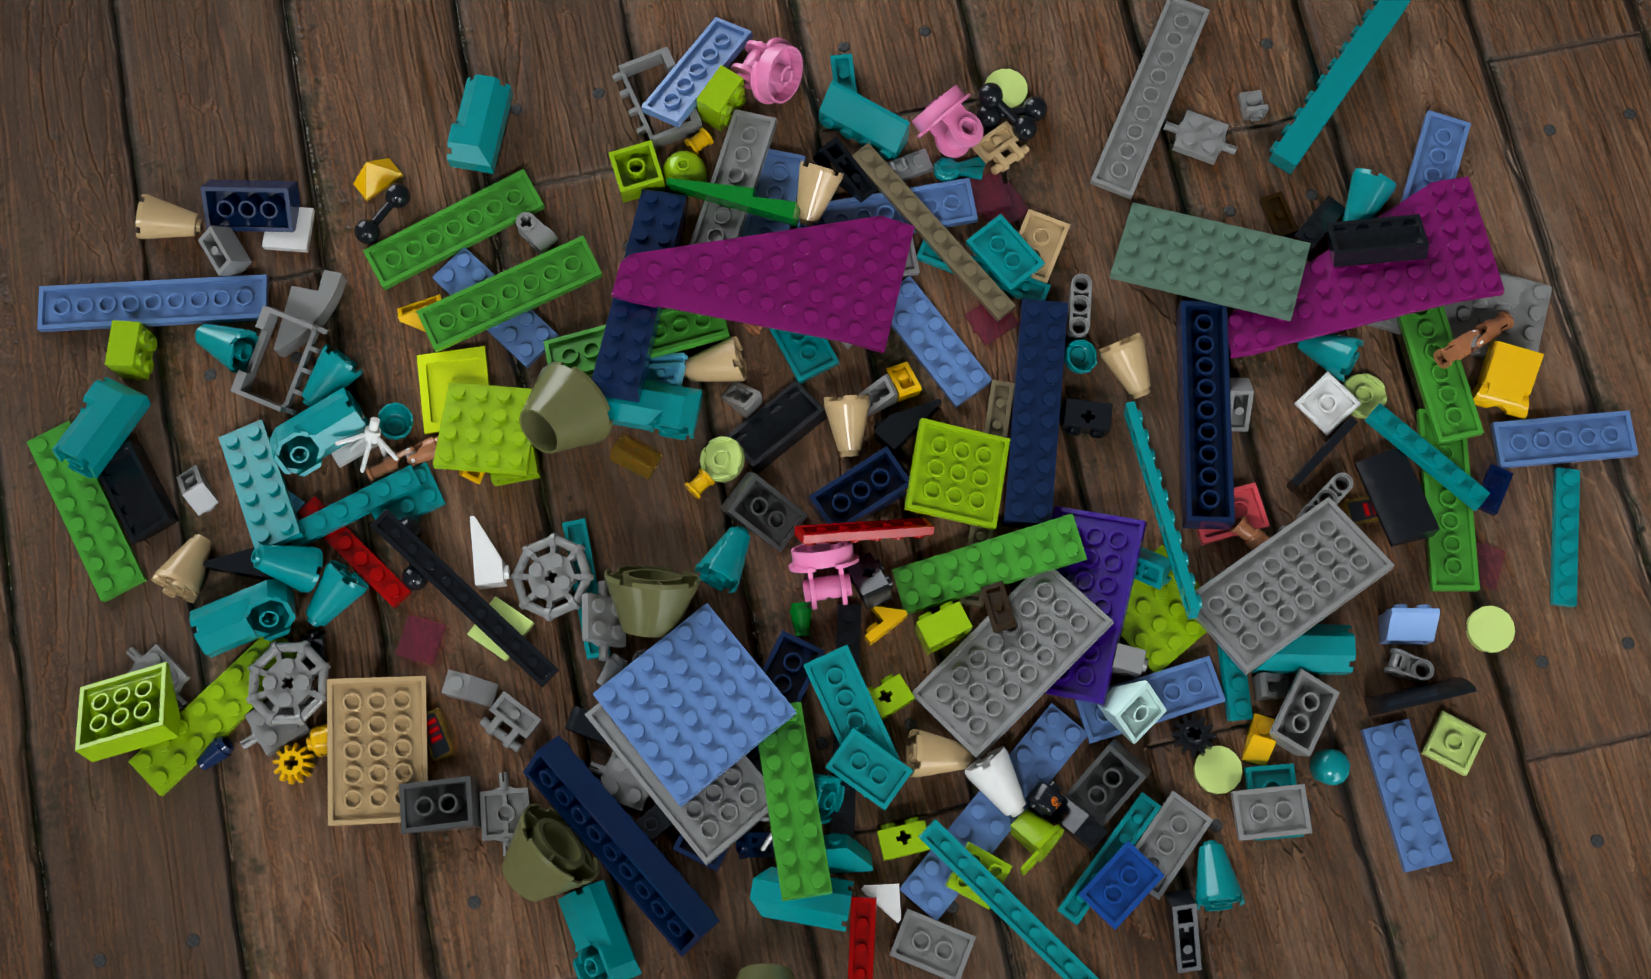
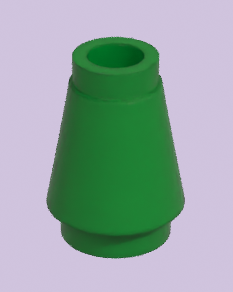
M791 603L789 612L795 636L809 635L812 614L810 603Z

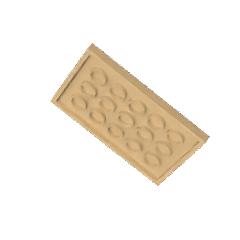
M426 676L327 679L328 826L401 823L399 784L428 781Z

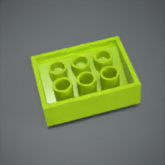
M163 662L80 687L75 751L89 761H99L179 737L180 713L169 663Z

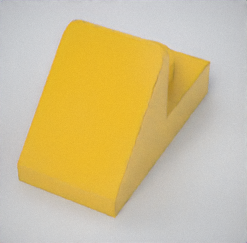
M908 362L886 368V372L898 393L897 402L920 394L922 391L921 385Z
M879 606L873 607L871 610L881 623L875 622L865 630L867 632L864 638L869 646L877 642L907 619L908 613L906 610Z
M1256 713L1253 714L1242 761L1259 766L1267 765L1276 741L1269 734L1275 719Z

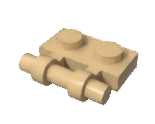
M1007 121L986 134L976 146L972 147L986 164L992 159L996 164L991 167L994 175L999 172H1005L1013 162H1019L1029 152V147L1026 144L1021 147L1016 144L1019 139L1014 135L1012 126ZM1008 149L1011 154L1004 157L1001 153Z

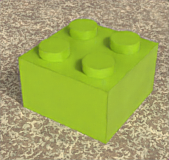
M721 65L696 99L698 114L701 120L720 132L725 126L728 127L734 109L740 110L746 102L744 78Z
M652 140L608 152L623 203L639 199L642 189L666 191L664 178Z
M112 320L105 365L121 378L149 380V375L154 368L152 357L153 351L157 349L156 337L140 322Z
M949 601L940 606L938 612L932 614L930 611L918 617L919 620L916 622L914 631L926 655L969 635L973 626L960 601L954 604L952 601Z

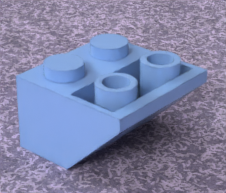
M1406 604L1392 605L1391 609H1386L1384 613L1378 616L1379 644L1427 645L1433 642L1439 621L1440 608H1431V605L1428 604L1417 605L1416 608H1407Z

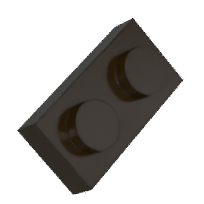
M1282 191L1261 197L1259 202L1273 234L1282 237L1296 234L1299 229Z
M1000 581L980 588L993 632L996 634L1017 627L1004 582Z

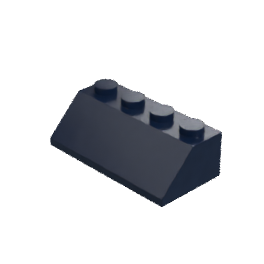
M211 179L200 186L206 229L210 226L231 227L233 231L295 232L300 207L298 181Z

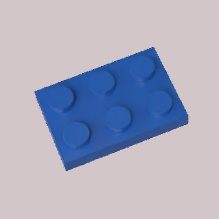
M1126 841L1080 891L1078 896L1113 930H1116L1165 875L1133 844Z

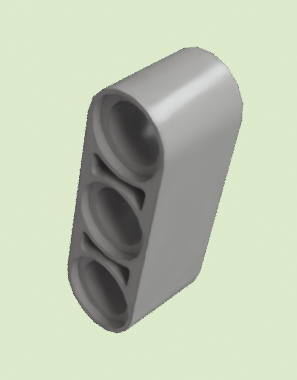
M1083 273L1075 275L1069 287L1066 334L1071 342L1074 340H1084L1090 328L1092 280ZM1082 284L1086 289L1079 290L1075 285ZM1080 305L1084 308V311L1079 312L1075 310L1074 306ZM1078 326L1082 328L1083 332L1076 333L1073 327Z
M1347 473L1336 474L1298 513L1296 519L1321 503L1320 497H1330L1337 505L1353 487L1351 476ZM1335 481L1341 482L1344 485V490L1338 489Z

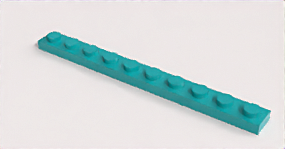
M1135 401L1127 402L1123 415L1187 619H1194L1198 617L1200 608H1202L1201 596L1196 594L1194 589L1195 578L1192 572L1189 573L1187 567L1189 564L1186 551L1182 552L1180 545L1182 544L1181 534L1179 530H1175V515L1173 510L1168 508V493L1161 486V471L1156 469L1154 464L1156 461L1155 452L1148 445L1149 434L1147 429H1143L1142 412L1140 409H1137Z
M936 819L918 836L1063 979H1099Z

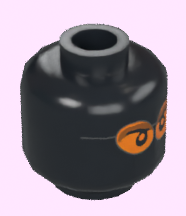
M1052 780L1048 783L1038 781L1027 796L1029 802L1027 806L1042 818L1044 815L1052 816L1063 802V796L1060 793L1062 788Z

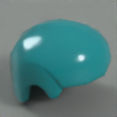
M1074 340L1065 348L1064 363L1073 373H1088L1097 364V351L1093 344L1087 340Z
M394 402L386 404L378 414L380 419L379 428L382 435L387 439H403L412 431L413 414L404 404Z
M1322 749L1315 752L1310 759V771L1316 781L1335 786L1343 783L1349 776L1350 762L1345 754L1336 749Z

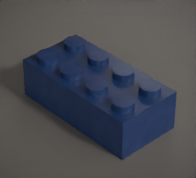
M886 446L809 496V504L823 524L866 521L907 494L909 477Z

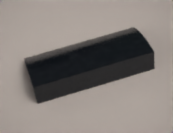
M1420 214L1327 223L1333 267L1427 259L1429 243Z
M796 380L726 437H730L740 443L744 449L746 464L756 474H759L826 420L827 415L825 409Z
M128 441L120 446L99 475V478L132 544H137L179 521V518L141 444Z
M1396 448L1355 463L1354 466L1391 547L1430 538L1439 531V525L1410 462L1403 452Z
M1454 677L1366 697L1364 700L1370 717L1477 692V690L1467 679Z

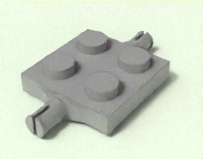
M1187 110L1183 121L1179 125L1166 121L1163 130L1175 133L1173 151L1212 165L1215 164L1217 156L1221 151L1235 155L1238 147L1225 142L1228 124Z
M605 581L598 582V595L592 593L582 595V641L591 642L599 647V661L609 660L608 647L623 648L626 646V633L622 630L613 601L608 595Z
M155 644L144 655H141L135 647H131L130 651H127L126 654L135 663L128 673L163 662L169 663L178 708L180 710L185 708L188 702L179 693L183 685L191 678L188 673L159 644Z
M312 697L302 705L303 710L314 700ZM270 700L264 703L270 711L275 706ZM283 708L281 715H293L294 708ZM254 709L245 715L251 727L252 735L240 741V744L246 750L255 743H259L265 754L271 757L277 751L282 750L285 745H290L309 733L311 729L307 722L302 726L299 724L269 726L260 713Z
M614 750L609 762L605 766L593 761L590 765L593 767H589V770L602 775L601 782L603 787L611 796L617 799L618 803L639 811L644 810L650 795Z
M509 772L498 773L499 788L480 792L482 841L497 840L502 842L503 857L506 855L507 847L510 845L522 811L530 805V788L509 787Z

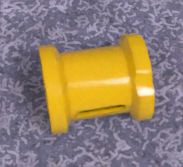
M701 127L696 135L690 139H685L684 143L690 152L699 155L700 150L707 145L711 146L714 141L710 134Z
M703 469L698 471L699 474L692 481L684 484L687 490L698 500L701 498V493L710 485L713 486L715 484L714 480Z

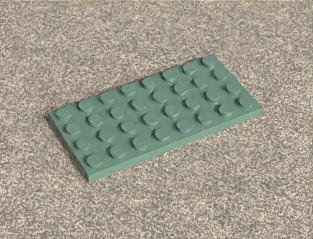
M1133 202L1110 273V279L1291 321L1311 243Z

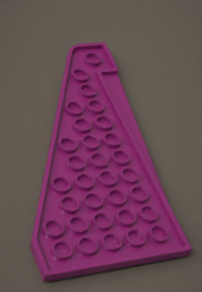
M1469 176L1432 182L1378 217L1420 214L1429 243L1427 259L1333 267L1330 249L1305 265L1291 321L1240 309L1235 310L1228 316V350L1230 359L1276 350V347L1456 302L1503 295L1505 290Z
M875 216L635 253L627 256L620 263L611 297L655 308L658 306L845 342L884 353L915 226L884 216Z

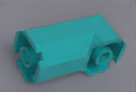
M479 74L474 75L473 80L471 77L467 78L458 117L455 120L456 123L451 125L447 141V147L452 150L451 154L447 153V161L450 167L494 174L513 98L511 85L505 83L504 87L500 85V79Z
M108 377L103 378L104 381L96 380L83 398V402L87 403L86 408L81 407L79 415L52 449L59 461L63 462L66 459L70 463L67 467L87 478H98L151 406L146 395Z
M645 380L639 403L605 397L610 407L608 411L609 421H613V425L647 430L653 433L654 429L659 430V435L666 438L686 440V436L689 435L690 439H694L703 392L700 389Z
M343 387L274 429L269 439L274 461L284 474L291 475V473H297L298 476L305 477L321 467L323 458L346 445L336 446V441L364 433L365 427L369 426L370 423L366 416L364 419L361 418L363 410L350 391H346V388Z
M277 579L265 580L190 611L189 622L191 627L196 626L197 633L194 634L195 639L203 653L212 658L261 637H264V640L272 641L287 635L290 632L292 622L294 623L296 618L294 592L290 586Z
M1316 624L1255 668L1252 673L1297 674L1299 669H1303L1309 674L1349 675L1353 672L1354 668L1349 667L1350 661H1355L1356 658L1355 635L1348 632L1352 627L1351 625Z
M770 867L753 878L750 900L764 918L845 932L846 926L841 925L842 921L847 922L852 897V891H848V887H853L854 881L831 878L832 894L782 901L777 868Z
M601 880L587 885L577 892L573 891L558 899L576 946L575 952H578V957L573 960V967L578 979H632L642 974L606 881Z

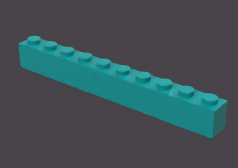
M1411 0L1373 1L1372 4L1375 7L1373 10L1368 8L1361 19L1364 21L1362 26L1356 25L1350 34V37H1352L1350 43L1344 42L1339 50L1340 57L1338 59L1334 57L1327 67L1330 70L1329 73L1321 75L1315 84L1318 86L1317 90L1309 92L1304 100L1307 103L1305 107H1299L1292 117L1295 119L1294 123L1286 125L1280 134L1283 136L1280 142L1276 140L1270 148L1269 152L1272 153L1268 160L1270 163L1289 175L1292 174L1402 16Z

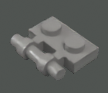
M503 691L489 709L496 717L492 721L484 717L479 724L486 729L485 732L490 736L494 735L502 741V745L505 748H511L518 753L523 745L516 741L517 737L521 734L528 740L542 720ZM503 721L513 728L509 734L500 728Z

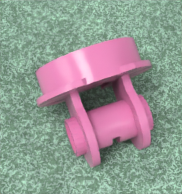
M779 37L770 39L767 44L755 40L747 41L745 44V50L748 53L746 59L742 64L733 63L730 70L744 78V88L752 89L754 97L760 103L781 104L787 102L797 91L802 79L803 59L800 51L796 47L791 46L787 40Z
M956 84L942 96L939 95L925 107L926 109L911 121L920 132L917 137L920 138L930 131L935 137V143L939 151L943 155L952 158L962 157L969 148L976 146L983 137L982 123L976 115L966 111L962 106V103L971 94L965 95Z
M841 541L837 544L816 543L814 546L802 544L792 548V563L788 565L789 571L794 573H807V579L802 580L805 602L811 601L812 610L817 609V601L827 600L829 597L831 599L841 597L842 604L848 605L847 596L852 595L850 575L849 573L844 574L843 568L859 562V556L853 553L852 542ZM830 567L837 569V575L813 578V572H816V569Z

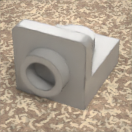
M1261 90L1239 93L1238 101L1243 121H1259L1266 116L1269 106L1268 104L1264 105Z

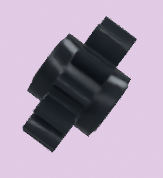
M1195 714L1192 715L1190 721L1186 716H1183L1182 724L1176 722L1174 727L1178 731L1172 732L1171 735L1172 738L1178 739L1174 743V747L1182 746V755L1190 751L1191 758L1195 757L1197 751L1201 756H1204L1205 748L1212 749L1213 744L1210 741L1216 737L1215 734L1209 733L1213 725L1205 726L1206 718L1203 717L1200 721H1197ZM1190 732H1192L1193 735L1198 734L1197 740H1195V738L1193 737L1189 738Z

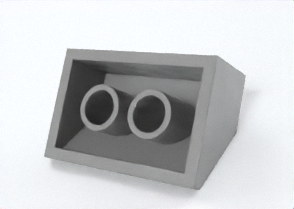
M1299 669L1269 734L1276 741L1277 745L1295 756L1310 757L1340 692L1303 669Z

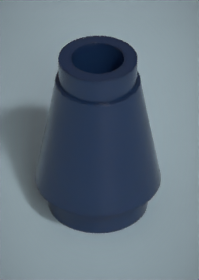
M220 736L218 739L214 738L200 757L196 759L197 764L203 770H207L230 757L231 752L234 751V746L225 736Z

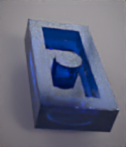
M1494 464L1488 467L1481 486L1488 490L1490 494L1478 508L1479 510L1492 516L1497 515L1514 473Z

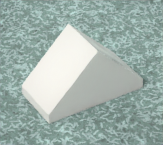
M899 884L863 886L861 891L868 897H877V906L896 923L901 920Z

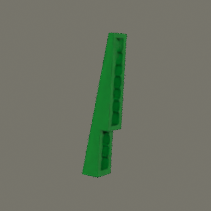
M667 178L666 183L672 192L797 227L800 208L797 202L760 198L755 189L750 187Z

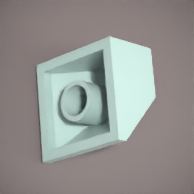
M1146 680L1113 687L1107 693L1105 705H1098L1105 717L1133 744L1167 711Z

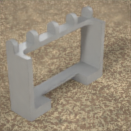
M668 47L619 65L620 72L612 76L614 82L623 80L626 89L622 90L619 94L621 98L630 96L634 108L630 109L628 114L630 117L639 115L643 126L636 130L637 134L643 135L647 133L649 140H652L654 150L695 134L702 127L701 118L695 108L687 117L688 122L681 124L679 128L673 127L653 136L627 77L662 63L667 74H669L676 64Z
M263 305L255 327L262 329L247 370H238L230 391L279 412H286L296 416L297 411L291 408L295 395L302 396L303 391L298 388L304 373L309 375L312 373V370L306 368L312 351L318 354L321 352V349L314 347L319 333L327 335L329 330L276 308ZM278 316L311 329V335L283 405L250 392Z

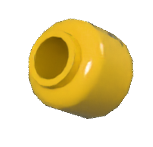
M327 724L313 727L310 730V737L306 738L309 752L314 751L317 757L327 756Z

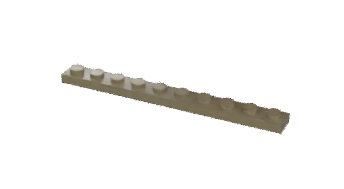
M869 143L852 155L883 196L910 225L915 226L914 230L997 322L1015 309L1016 305Z
M998 380L991 381L984 433L1007 438L1014 383ZM970 525L967 546L992 539L993 530ZM982 592L960 598L959 601L961 605L982 608Z

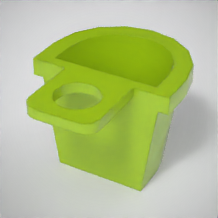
M1029 809L1024 811L1010 825L1011 835L1032 854L1021 867V874L1025 876L1038 861L1041 862L1056 846L1064 833V829L1059 824L1054 826Z

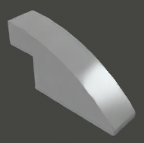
M324 270L318 291L291 286L284 312L323 327L336 309L343 295L347 280L342 273ZM282 318L273 350L280 357L290 355L308 342L311 329Z

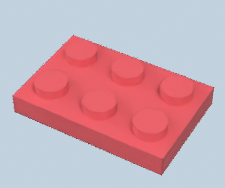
M1256 483L1235 487V521L1244 515L1246 521L1255 529L1259 528L1262 530L1268 528L1270 524ZM1196 529L1201 546L1238 536L1229 530Z

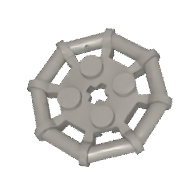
M551 533L550 536L530 545L525 544L522 547L523 552L514 572L510 574V579L513 580L520 602L518 606L522 610L526 609L545 618L546 621H553L554 618L575 609L579 610L582 607V595L587 592L591 580H594V575L591 573L584 552L585 547L582 544L578 545L562 538L557 533ZM550 546V553L541 557L536 553ZM559 547L570 551L569 556L564 557L558 554ZM531 558L534 560V563L529 567V574H523ZM576 560L581 570L580 574H577L573 563ZM551 572L557 573L554 583L548 581V576ZM577 580L581 581L575 595H572L573 584H576ZM523 581H529L532 593L528 596ZM538 597L547 601L546 608L534 603ZM564 598L568 600L567 603L558 607L555 605V602Z
M306 640L290 643L272 642L271 647L253 665L248 667L250 672L246 701L260 713L269 726L279 724H299L302 726L306 724V720L325 701L327 702V679L329 677V669H331L330 663H326L310 646V642ZM283 652L298 653L296 659L285 658ZM274 656L276 657L277 662L268 671L262 669ZM306 657L312 661L315 668L310 669L305 664ZM259 675L265 676L262 682L264 687L262 692H258ZM317 675H319L318 692L314 691V686H312L313 680H315ZM293 678V687L285 688L286 679ZM311 696L314 697V700L303 710L302 705ZM268 698L275 705L272 711L261 700ZM283 708H294L293 715H281Z

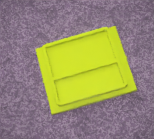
M485 346L417 355L424 434L439 433L449 382L490 385Z

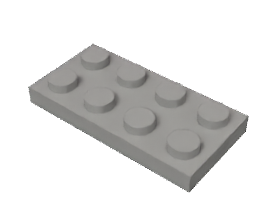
M1171 791L1162 804L1161 809L1134 845L1165 875L1149 893L1157 900H1160L1213 821L1212 818L1174 791Z

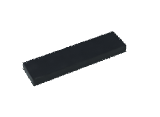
M1349 417L1286 484V487L1293 492L1358 421L1353 417Z

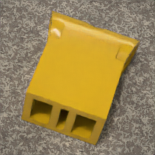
M1490 341L1478 383L1471 392L1475 406L1482 408L1497 406L1507 415L1526 419L1529 409V395L1531 394L1544 354L1501 341Z

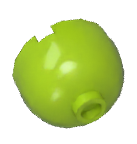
M690 151L673 153L667 158L663 166L665 186L671 191L666 183L667 178L707 182V170L703 160L697 154Z

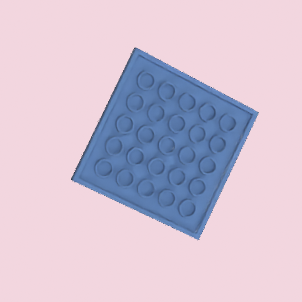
M708 603L593 693L680 807L684 806L797 714L792 705Z

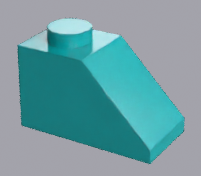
M838 833L823 835L830 873L873 871L871 852L849 835Z

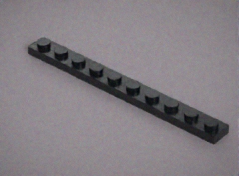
M388 509L370 525L542 688L559 672L557 667Z
M838 604L836 649L847 644L859 668L861 605ZM833 732L834 755L836 750L839 748L840 744L835 736V733ZM843 781L840 783L845 787L844 799L839 811H833L831 814L833 819L830 822V834H847L854 839L856 790Z

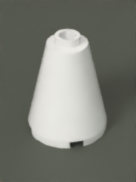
M1002 746L988 752V756L982 760L974 761L964 772L966 777L1005 816L1011 815L1016 817L1025 810L1023 806H1025L1026 801L1009 753Z

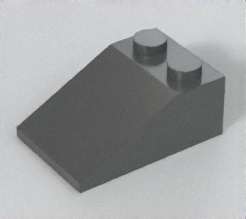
M746 472L720 508L729 517L780 553L794 535L795 526H800L808 516L756 473Z
M1114 738L1066 793L1065 797L1103 827L1152 770Z
M464 776L399 784L401 834L481 827L478 778Z

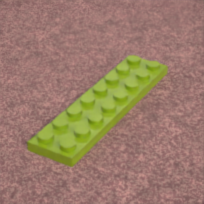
M285 636L272 641L264 640V637L259 638L180 712L178 738L143 747L128 761L160 796H164L197 765L196 759L200 757L214 738L226 737L245 719L246 714L255 709L246 701L249 689L250 670H248V667L253 665L271 647L272 642L290 643ZM298 652L283 653L285 658L296 659ZM274 656L262 669L268 671L277 662L276 657ZM259 675L258 692L264 691L262 682L265 676Z

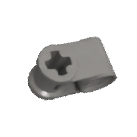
M524 212L518 215L516 225L519 235L538 254L541 255L547 252L558 241L555 233L541 223L533 214Z
M1391 648L1388 666L1384 667L1383 670L1390 676L1401 678L1414 684H1422L1432 678L1435 669L1428 660L1414 656L1401 649ZM1417 666L1424 669L1425 677H1420L1416 673Z

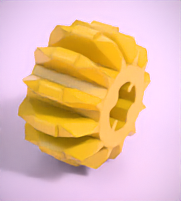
M295 743L293 747L285 745V753L277 751L276 754L280 759L272 761L273 764L279 765L274 770V773L281 774L279 780L282 782L288 780L290 785H294L296 780L298 783H304L303 775L311 777L312 774L308 769L316 767L315 764L309 763L315 756L314 754H308V747L304 746L301 748L298 743ZM298 761L297 766L290 767L291 762Z

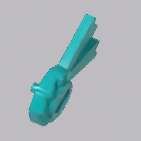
M941 157L934 163L933 173L942 182L956 180L959 176L982 180L986 163L980 157L959 163L952 157Z

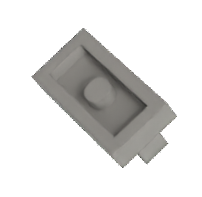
M926 149L886 162L903 181L933 171V165Z

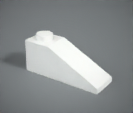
M470 516L475 586L479 590L506 587L507 579H510L509 565L505 564L476 517Z

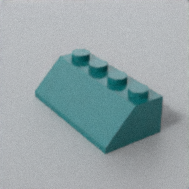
M832 80L819 110V121L828 129L833 128L846 139H853L859 142L861 147L869 143L885 160L897 159L908 142L910 122Z

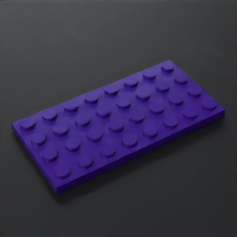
M1055 506L1052 520L1073 513L1087 560L1055 570L1110 617L1114 624L1044 694L1105 705L1113 672L1112 665L1116 647L1120 642L1147 522L1145 520Z

